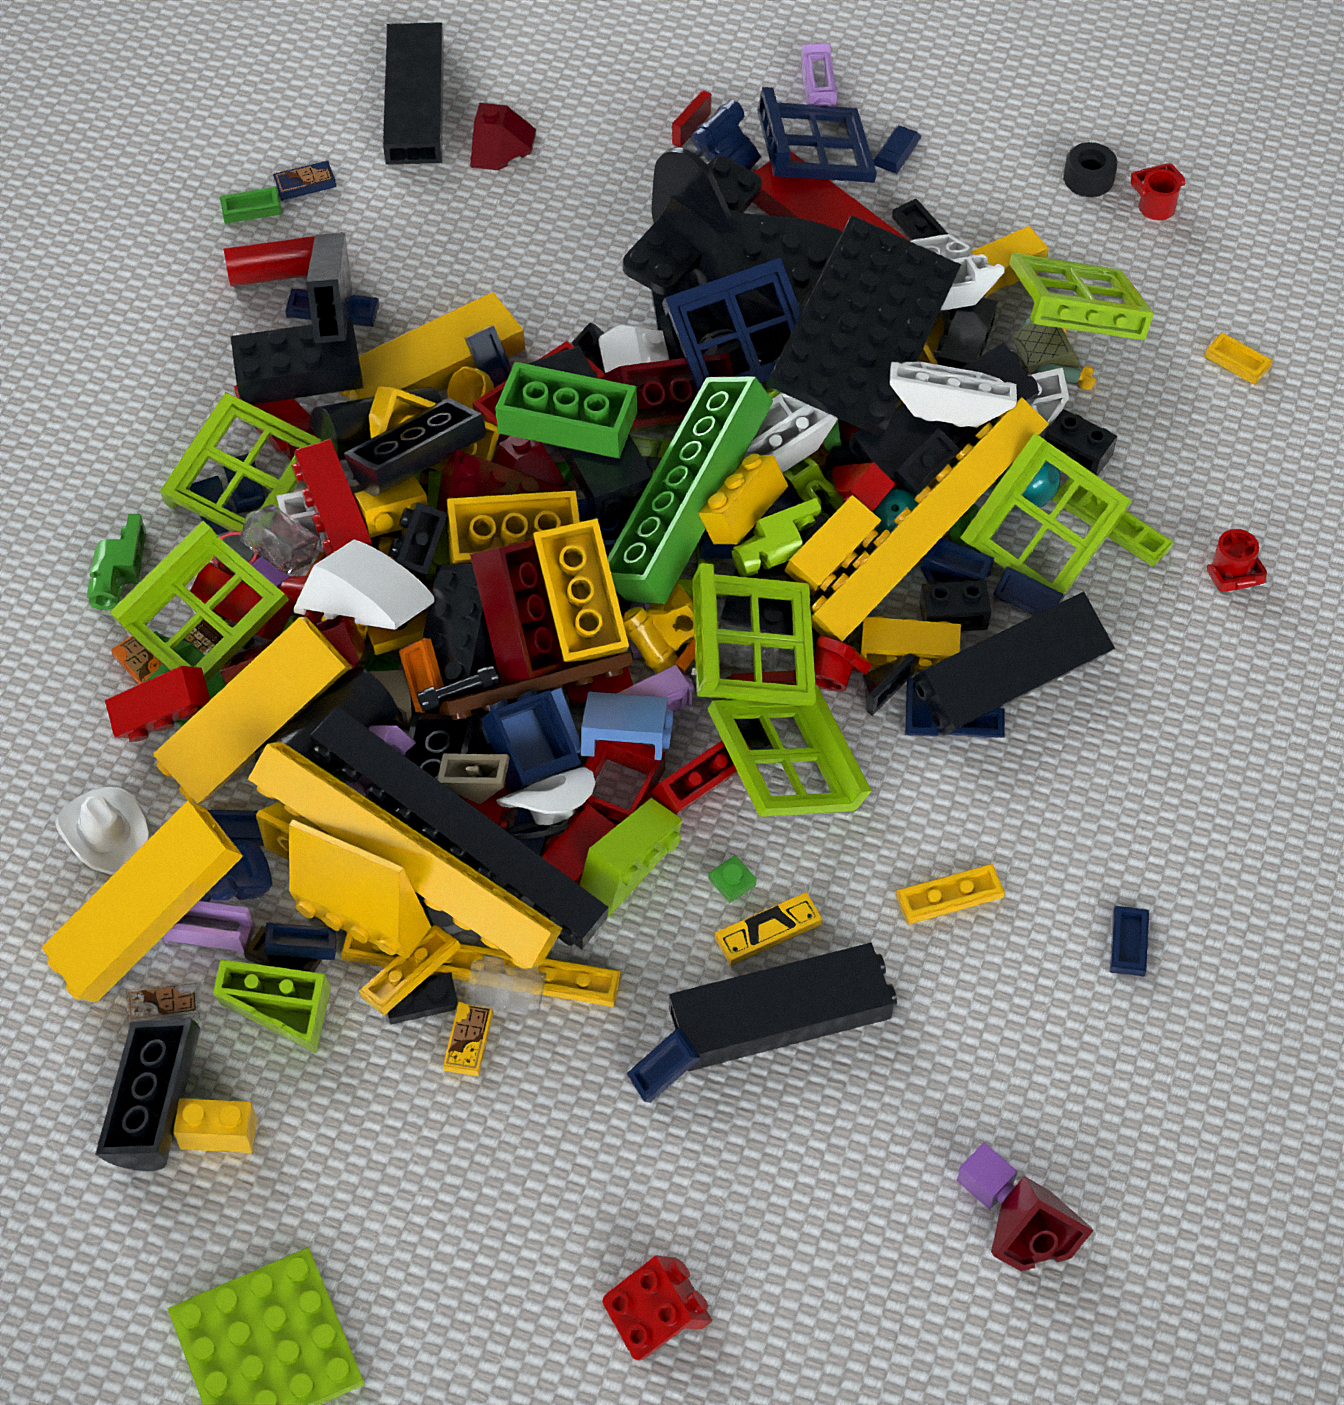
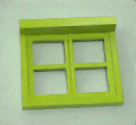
M1012 252L1009 264L1035 302L1030 316L1033 324L1138 340L1146 339L1154 312L1121 269ZM1035 271L1061 274L1068 281L1038 277ZM1081 278L1110 282L1114 288L1085 284ZM1045 286L1074 290L1079 297L1049 293ZM1093 294L1122 298L1125 304L1096 300Z
M225 392L160 489V493L166 505L174 509L180 505L231 532L248 534L258 544L262 541L280 513L277 496L292 493L299 482L296 481L291 465L296 463L295 456L280 479L251 466L270 435L299 449L322 441ZM236 417L263 430V433L244 462L216 448ZM208 459L237 472L216 504L189 491V487L195 481ZM244 476L272 490L252 522L223 508Z
M1034 433L960 539L983 554L994 557V562L1002 568L1006 569L1008 566L1066 595L1133 501ZM1046 461L1074 479V482L1050 515L1022 496ZM1080 485L1109 504L1084 539L1056 520ZM1015 505L1043 524L1019 559L991 540ZM1048 529L1077 548L1052 583L1025 564V561Z
M202 521L109 613L169 670L179 666H190L173 649L204 619L223 636L194 666L202 668L207 683L289 599L280 589L221 540L209 525ZM216 557L235 575L204 604L185 586ZM243 580L262 599L231 628L212 610ZM177 595L196 614L165 643L146 625Z
M700 563L692 578L697 696L813 706L816 702L809 583L714 574V564ZM716 594L750 597L752 632L718 629ZM758 598L791 601L793 636L760 633ZM718 643L752 646L754 682L720 679ZM761 646L794 649L796 685L762 682Z
M815 686L816 702L813 706L745 700H713L707 708L759 817L856 811L872 792L818 686ZM793 717L809 748L785 749L770 718ZM759 718L774 749L749 750L734 719ZM816 761L831 793L807 794L791 762ZM781 763L796 795L771 796L756 764Z

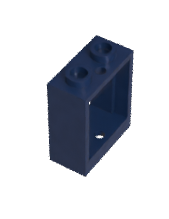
M536 689L518 696L519 701L509 704L508 700L497 702L489 707L490 712L480 719L494 753L508 754L510 758L505 779L511 793L581 765L550 690L540 694L537 693ZM534 709L555 760L522 771L502 720Z

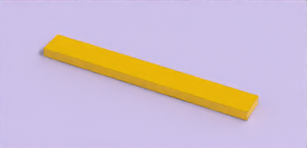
M349 932L346 934L341 951L342 960L386 967L399 956L398 954L388 955L376 944L369 941L362 943L356 940ZM459 943L461 948L431 974L432 976L452 973V978L455 980L609 1007L615 1006L621 979V971L550 958H546L543 964L537 967L524 969L512 963L509 959L510 955L503 950Z

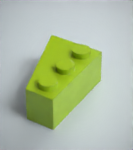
M652 798L589 848L580 886L609 907L608 917L660 860L677 847L681 840L679 832L683 819Z
M220 960L213 994L220 1005L317 1054L331 989L325 974Z

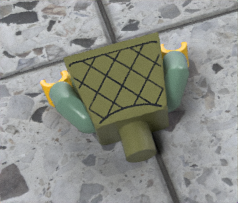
M1028 317L1018 332L1012 337L1018 350L1016 354L1022 368H1027L1030 375L1063 368L1066 382L1077 383L1080 388L1091 390L1097 381L1096 378H1091L1094 374V369L1091 366H1085L1080 371L1079 361L1065 334L1067 329L1033 324L1030 317Z

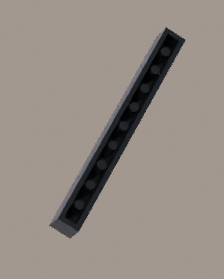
M338 706L333 709L310 735L312 752L320 761L325 764L329 762L339 768V773L352 784L357 781L365 787V792L375 802L379 804L385 802L393 808L392 812L399 820L406 824L409 822L413 823L420 829L421 835L433 843L438 842L447 849L448 853L465 862L475 871L563 928L558 938L569 946L575 944L582 950L607 920L609 909L607 905Z

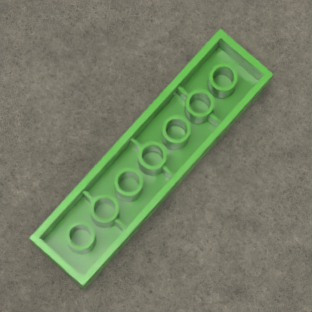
M707 377L607 558L615 591L622 595L626 601L666 604L706 529L698 514L699 511L707 504V500L723 486L726 478L739 468L741 461L774 402L756 377Z

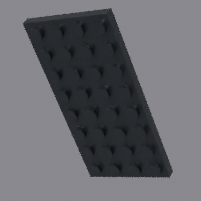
M851 215L766 386L882 438L900 400V397L890 385L891 362L918 361L962 264Z

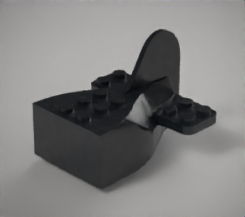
M674 147L666 150L658 158L654 167L651 203L654 223L625 254L622 270L625 275L654 292L668 295L674 292L687 276L693 286L697 287L781 258L802 313L842 231L800 218L744 213L761 192L762 179L760 176L726 157H714L706 165L695 153L684 148ZM772 283L735 296L747 328L784 315ZM724 300L706 306L720 323L735 332ZM783 322L749 335L752 343L779 358L791 333L787 322Z

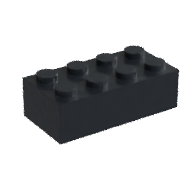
M352 318L348 320L346 341L314 343L312 324L230 336L239 397L251 405L364 388Z
M437 565L432 589L434 603L428 608L423 638L431 639L444 686L476 675V670L492 665L495 669L496 661L473 565ZM480 687V688L471 690V691H469V692L463 693V694H461V695H465V694H468V693L476 692V691H479V690H482V689H481V687Z

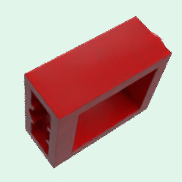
M598 740L594 757L590 756L584 766L593 772L595 781L607 760L646 774L647 777L630 810L592 795L582 806L574 810L581 813L587 805H590L617 826L651 798L649 793L658 785L665 771V752L662 754V760H655V748L643 743Z

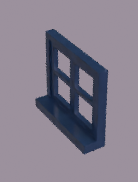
M762 87L757 112L774 176L875 183L877 172L857 108L778 103L774 88ZM781 118L808 120L813 136L785 134ZM816 120L844 122L849 138L820 136ZM789 145L816 147L820 163L791 161ZM824 147L852 149L857 166L828 164Z
M781 258L665 297L662 303L665 314L671 318L698 392L705 379L710 377L701 351L737 338L749 371L732 377H756L760 384L768 382L777 361L761 366L749 334L783 322H787L789 331L792 333L801 315ZM772 283L784 315L747 328L735 296ZM724 300L735 332L698 345L687 313Z

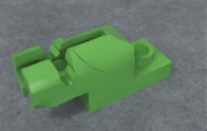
M128 514L127 525L121 528V539L99 541L93 556L92 568L90 570V577L92 579L88 583L87 590L88 604L91 607L99 610L113 609L119 603L124 585L139 583L146 530L141 514Z

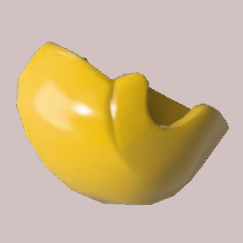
M465 366L456 371L450 379L447 388V398H451L473 409V402L494 389V384L485 372Z

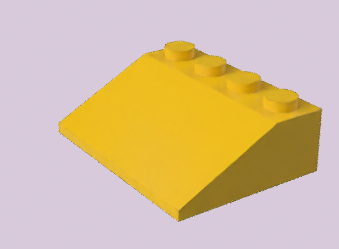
M291 821L289 824V891L296 902L295 907L298 912L310 919L314 916L323 920L333 930H345L362 943L369 941L376 944L388 955L398 954L408 959L430 930L431 925L404 868L298 821Z

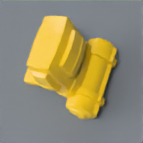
M676 583L666 604L651 603L646 610L642 607H634L622 616L627 637L631 639L646 660V666L652 668L655 674L674 666L678 660L675 652L695 637L693 601L679 583Z

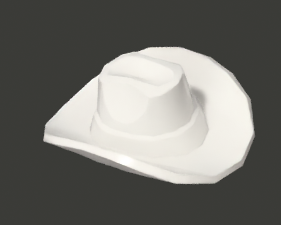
M586 767L563 771L501 797L496 801L502 807L529 809L536 824L551 825L572 816L573 810L582 806L591 796L596 783L593 772Z
M104 787L91 790L65 805L55 818L59 834L76 856L91 869L114 875L151 837L148 818L142 807L129 792L122 788Z

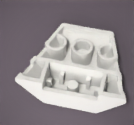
M950 234L911 240V242L962 264L940 311L976 305L1004 274L1003 266L1000 264L992 266L988 263L987 256L983 254L974 255L971 253L970 246Z
M354 539L313 566L294 606V613L305 615L306 610L324 612V618L332 620L339 615L354 617V621L357 624L395 630L433 604L434 596L419 579L403 566L379 550Z

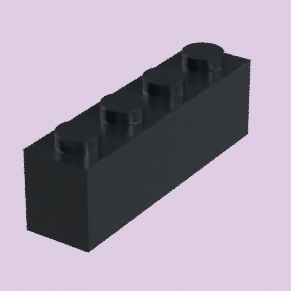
M981 298L976 305L952 309L950 319H947L944 335L942 334L940 337L938 350H935L933 355L938 365L960 369L983 355L993 328L998 301Z

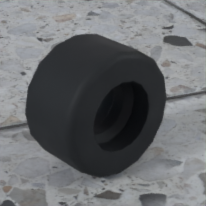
M1094 142L1080 143L1073 147L1067 154L1063 179L1066 186L1073 193L1084 197H1097L1107 193L1115 180L1118 162L1115 153L1107 146Z

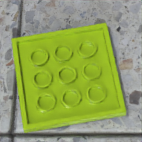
M309 1247L167 1308L203 1405H321L365 1385Z

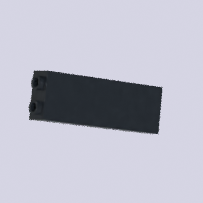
M442 22L387 24L383 125L385 165L442 163L444 36Z
M345 232L315 235L306 281L314 343L346 341L352 297Z
M1004 342L960 368L981 372L999 378L1005 383L1011 382L1016 384L1017 401L1023 398L1030 405L1033 404L1040 392L1036 380L1024 371L1017 354L1013 350H1009ZM903 403L896 407L882 438L860 429L852 434L847 446L860 464L874 462L895 483L892 488L895 489L903 483L893 473L937 428H940L960 449L976 439L975 435L988 422L976 428L971 426L959 427L953 423L937 420L926 421L920 417H914ZM995 417L988 422L994 425L999 418Z
M579 346L528 363L529 365L597 378ZM630 434L627 437L620 458L557 446L596 517L607 513H614L618 509L638 503L653 476Z
M1083 591L922 670L913 677L918 696L925 700L931 711L930 716L933 724L945 736L1103 657L1114 650L1115 647Z
M872 942L669 994V1011L675 1030L682 1029L701 1057L699 1061L688 1069V1072L891 1019L893 1006L897 1004V997L893 985H887L883 974H886V967L882 955L875 953Z

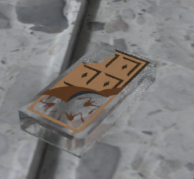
M197 981L126 991L129 1027L131 1021L201 1018Z

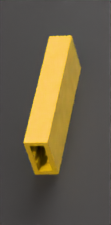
M491 292L359 355L364 388L339 393L342 397L347 396L352 401L374 397L378 386L394 387L402 391L432 387L439 392L448 387L453 374L462 367L468 366L477 369L464 339L465 337L486 327L494 326L505 354L509 358L525 350L524 330L494 292Z
M299 617L152 754L158 760L156 766L166 777L170 778L172 776L181 785L178 789L188 801H195L197 804L208 801L255 757V753L310 706L352 666L307 617Z
M187 800L41 947L49 958L47 960L49 967L63 977L67 983L65 988L71 996L77 1000L85 999L97 1003L243 855L206 808Z

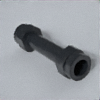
M491 665L476 670V675L438 689H434L432 686L417 692L416 695L424 712L439 707V702L480 687L482 690L491 688L499 684V680L494 667Z

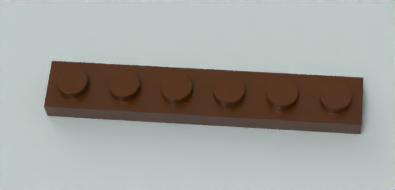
M624 652L589 660L532 679L505 683L486 690H479L439 702L440 715H451L452 720H458L472 716V709L483 707V711H490L489 707L497 702L512 698L514 702L519 701L518 696L534 689L537 691L544 690V692L548 690L554 691L559 688L564 690L563 684L573 681L575 686L594 682L593 676L603 673L604 678L623 674L622 668L633 665L631 653Z

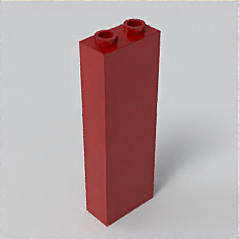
M790 151L791 161L805 162ZM770 160L759 169L752 171L762 179L761 192L752 203L769 216L805 219L843 232L850 216L853 215L908 240L830 180L776 177L773 175Z

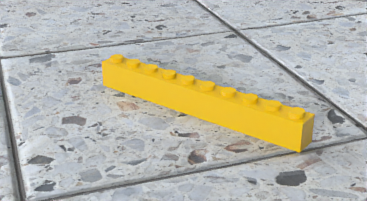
M1020 398L1014 408L997 416L999 420L994 425L988 422L975 435L979 441L973 447L968 443L955 456L959 460L953 468L948 464L935 477L938 481L935 487L931 489L927 486L916 496L914 500L918 504L911 511L906 507L894 519L897 526L891 532L885 529L873 541V544L877 547L870 554L864 551L852 563L856 569L849 576L843 573L831 585L835 591L828 598L822 595L811 606V611L813 612L811 615L812 627L821 636L843 642L1013 463L1034 433L1039 435L1049 425L1028 402Z
M283 742L266 744L248 777V780L257 785L256 789L259 793L268 798L278 799L285 804L284 809L297 817L303 816L311 821L312 828L402 866L414 891L424 897L423 901L427 906L437 911L443 910L451 915L453 923L465 930L471 929L481 936L480 940L485 945L493 949L500 948L509 954L510 961L524 969H532L543 964L563 928Z

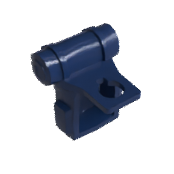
M729 100L724 105H721L711 118L697 127L696 131L691 135V140L697 148L694 153L698 156L702 152L708 162L714 157L722 156L750 170L761 158V155L755 145L744 135L738 126L745 115L743 108L737 101Z
M245 839L231 840L243 857L199 901L209 902L211 899L213 901H226L233 897H236L238 900L261 898L270 890L273 884L268 861L257 841Z

